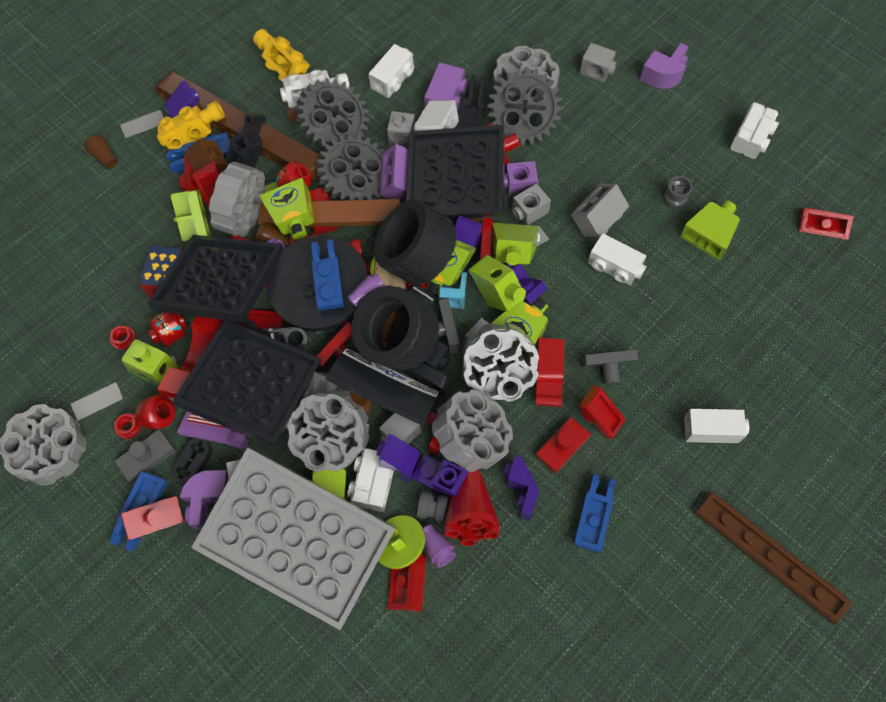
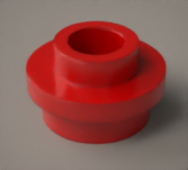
M117 326L110 333V343L118 350L128 349L136 339L135 332L128 326ZM127 336L125 340L120 341L122 337Z
M127 413L120 415L116 419L114 430L120 438L131 439L138 435L141 425L138 423L136 415ZM132 423V427L125 431V427Z

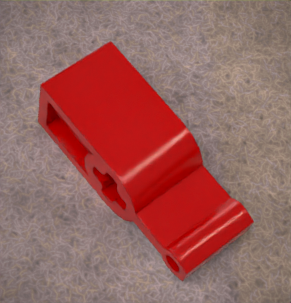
M539 338L537 344L539 355L537 371L539 375L536 380L535 406L562 407L564 339Z

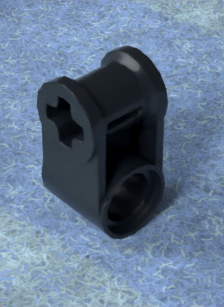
M291 325L258 329V333L297 349L303 348L309 337L308 331ZM292 331H299L303 334V341L301 343L292 342L290 339Z

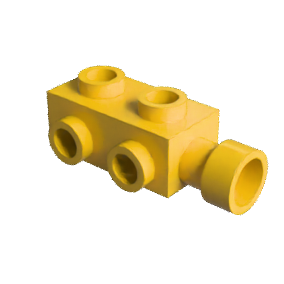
M264 29L255 33L253 42L259 49L264 50L262 57L266 60L265 66L273 71H277L279 73L278 78L281 81L290 75L306 74L310 65L303 59L304 56L299 51L294 50L290 46V42L280 36L274 38Z
M217 101L207 104V108L200 110L197 105L192 108L189 106L183 107L179 111V115L172 119L165 117L159 122L157 138L160 144L164 147L167 146L169 150L181 148L183 144L203 139L212 133L210 122H217L225 118L224 111Z

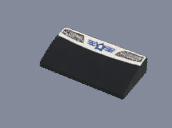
M347 348L338 357L325 379L421 426L424 425L439 394L438 391L385 366L368 361L367 358Z

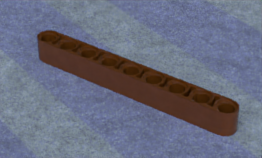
M170 71L155 87L156 92L164 100L168 101L179 84L186 80L191 89L195 88L200 101L197 102V106L200 110L207 108V104L213 101H217L222 107L225 118L217 122H210L212 128L221 133H227L231 139L234 135L242 133L245 125L244 118L247 115L245 112L180 75ZM262 124L259 133L263 144L260 155L281 168L292 161L302 163L308 168L311 175V184H314L320 177L316 175L319 155L268 125Z

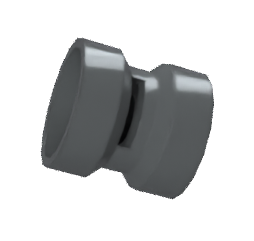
M683 176L673 177L669 181L663 196L665 204L673 209L682 208L691 193V181Z
M422 491L417 518L426 519L427 517H434L435 521L444 523L449 496L441 494L435 497L431 492Z

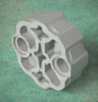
M518 46L513 51L503 53L497 59L496 69L493 72V86H502L500 78L506 81L509 80L508 72L516 76L518 68L522 74H525L526 68H529L530 75H533L535 70L538 69V77L540 78L546 73L547 78L545 81L548 83L554 80L555 82L551 88H557L560 73L558 64L553 62L550 54L542 49ZM493 87V92L496 95L497 91ZM518 88L510 89L508 93L509 99L513 102L519 100L521 91ZM533 90L531 98L534 102L538 103L544 99L543 90ZM524 100L522 105L506 104L505 108L522 109L524 113H527V110H538L544 105H529L528 100Z
M231 162L225 171L220 173L216 180L209 205V211L211 212L210 223L214 229L239 237H244L248 234L259 218L260 205L263 203L259 195L266 192L264 186L265 176L262 171L238 162Z
M510 323L505 325L486 324L480 327L472 338L467 339L463 347L462 369L467 385L474 390L483 392L492 401H514L520 398L522 393L528 387L533 386L539 375L537 371L538 352L532 339L528 338L521 331V328ZM487 335H496L497 340L494 343L484 342V338ZM521 346H524V348L527 350L528 359H525V357L523 356L521 352ZM501 359L504 364L499 366L496 360ZM472 366L480 372V378L472 372ZM509 381L516 383L512 389H505L503 387Z
M338 390L335 392L320 391L302 399L300 405L293 412L287 426L289 430L288 446L293 456L299 457L306 467L313 471L341 470L355 461L359 453L366 448L370 436L367 432L368 416L363 406L357 405L349 394ZM333 399H337L341 403L342 408L340 412L332 408ZM349 424H353V427L350 429L346 428ZM329 426V432L332 433L330 436L327 435L328 430L324 429V427ZM306 433L311 434L307 438L302 437ZM353 434L355 436L354 441L358 442L354 446H352V439L349 438ZM316 450L323 452L325 456L324 462L316 458Z
M471 390L467 393L457 392L437 409V418L432 422L433 435L438 440L441 453L448 461L455 462L468 472H475L481 468L488 469L509 452L508 445L513 439L512 427L507 422L505 411L496 401L487 398L483 392Z
M46 404L32 406L24 413L15 414L7 422L6 431L0 438V454L4 460V468L12 475L23 481L34 482L40 486L51 485L63 476H70L77 469L81 454L86 450L87 441L86 437L82 435L80 423L61 408L55 409L50 408ZM73 437L72 442L66 446V442ZM19 445V448L13 452L14 448Z

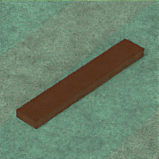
M711 491L694 512L695 515L831 624H837L851 605V600Z

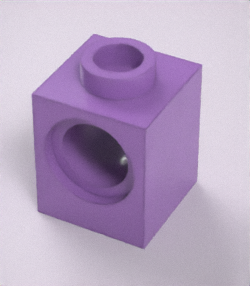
M535 161L507 164L506 173H504V188L507 187L508 196H517L533 185L538 184Z

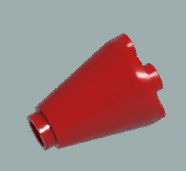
M479 469L475 472H469L457 495L450 497L445 517V536L460 540V544L463 546H473L478 540L499 537V520Z

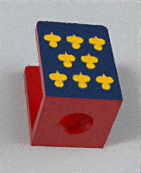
M149 247L139 283L149 298L153 296L180 255V248Z

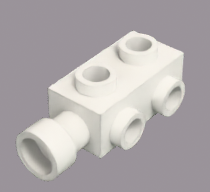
M314 70L303 75H290L288 78L282 79L284 87L280 88L282 101L287 102L289 108L298 105L296 102L301 97L300 94L303 89L307 90V86L310 83L314 85L317 79L323 84L325 78H328L330 84H332L336 78L338 85L341 86L345 81L346 88L349 89L347 75L342 73L337 74L334 78H329L326 70ZM321 98L323 102H328L327 99Z

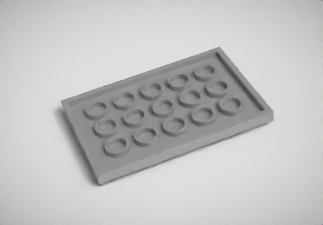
M247 447L191 548L341 630L396 527L258 451Z

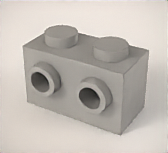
M600 183L576 208L571 216L584 237L600 238L602 233L606 234L613 223L622 217L629 204L617 184Z

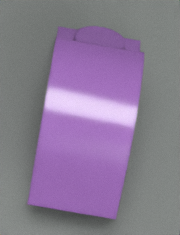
M680 43L671 58L654 50L643 67L640 81L660 89L672 88L679 84L687 66L686 63L689 57L686 56L689 46Z
M210 470L197 473L184 485L180 498L190 503V506L186 508L185 516L188 525L195 530L203 528L208 519L209 503H217L227 485L229 478L226 470Z

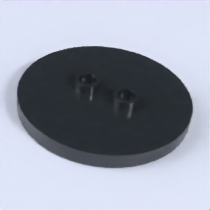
M311 236L294 242L280 253L278 263L267 281L268 296L277 314L291 326L299 327L305 331H326L344 324L354 316L356 308L351 304L347 296L368 276V272L360 254L347 242L331 236ZM333 239L336 257L339 260L344 307L319 311L316 302L311 243L318 242L321 251L320 258L326 259L329 258L326 245L327 240Z

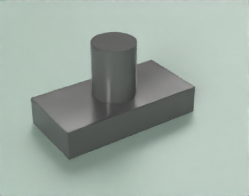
M449 299L439 300L441 321H438V336L445 335L447 346L449 347V355L458 354L459 340Z
M637 350L588 354L581 358L582 367L603 366L605 384L620 382L618 364L637 361L638 353Z
M158 429L142 442H134L130 446L129 451L115 460V463L130 483H134L141 471L149 472L176 452V450L163 432Z

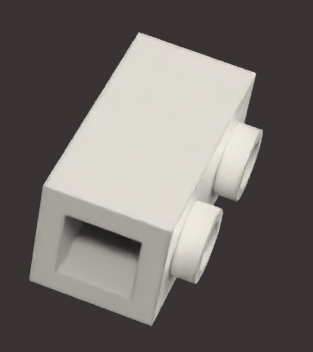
M394 44L369 73L370 88L387 98L393 92L398 91L404 79L409 77L414 70L413 53L406 48H401Z
M603 233L592 249L588 264L592 265L597 271H604L613 276L618 282L627 283L630 286L635 278L640 280L647 267L643 265L646 255Z
M690 409L684 416L686 442L740 443L749 433V421L745 419L744 410Z

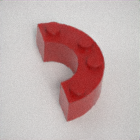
M195 317L191 324L192 342L187 358L179 369L168 368L157 389L161 395L174 399L224 320Z

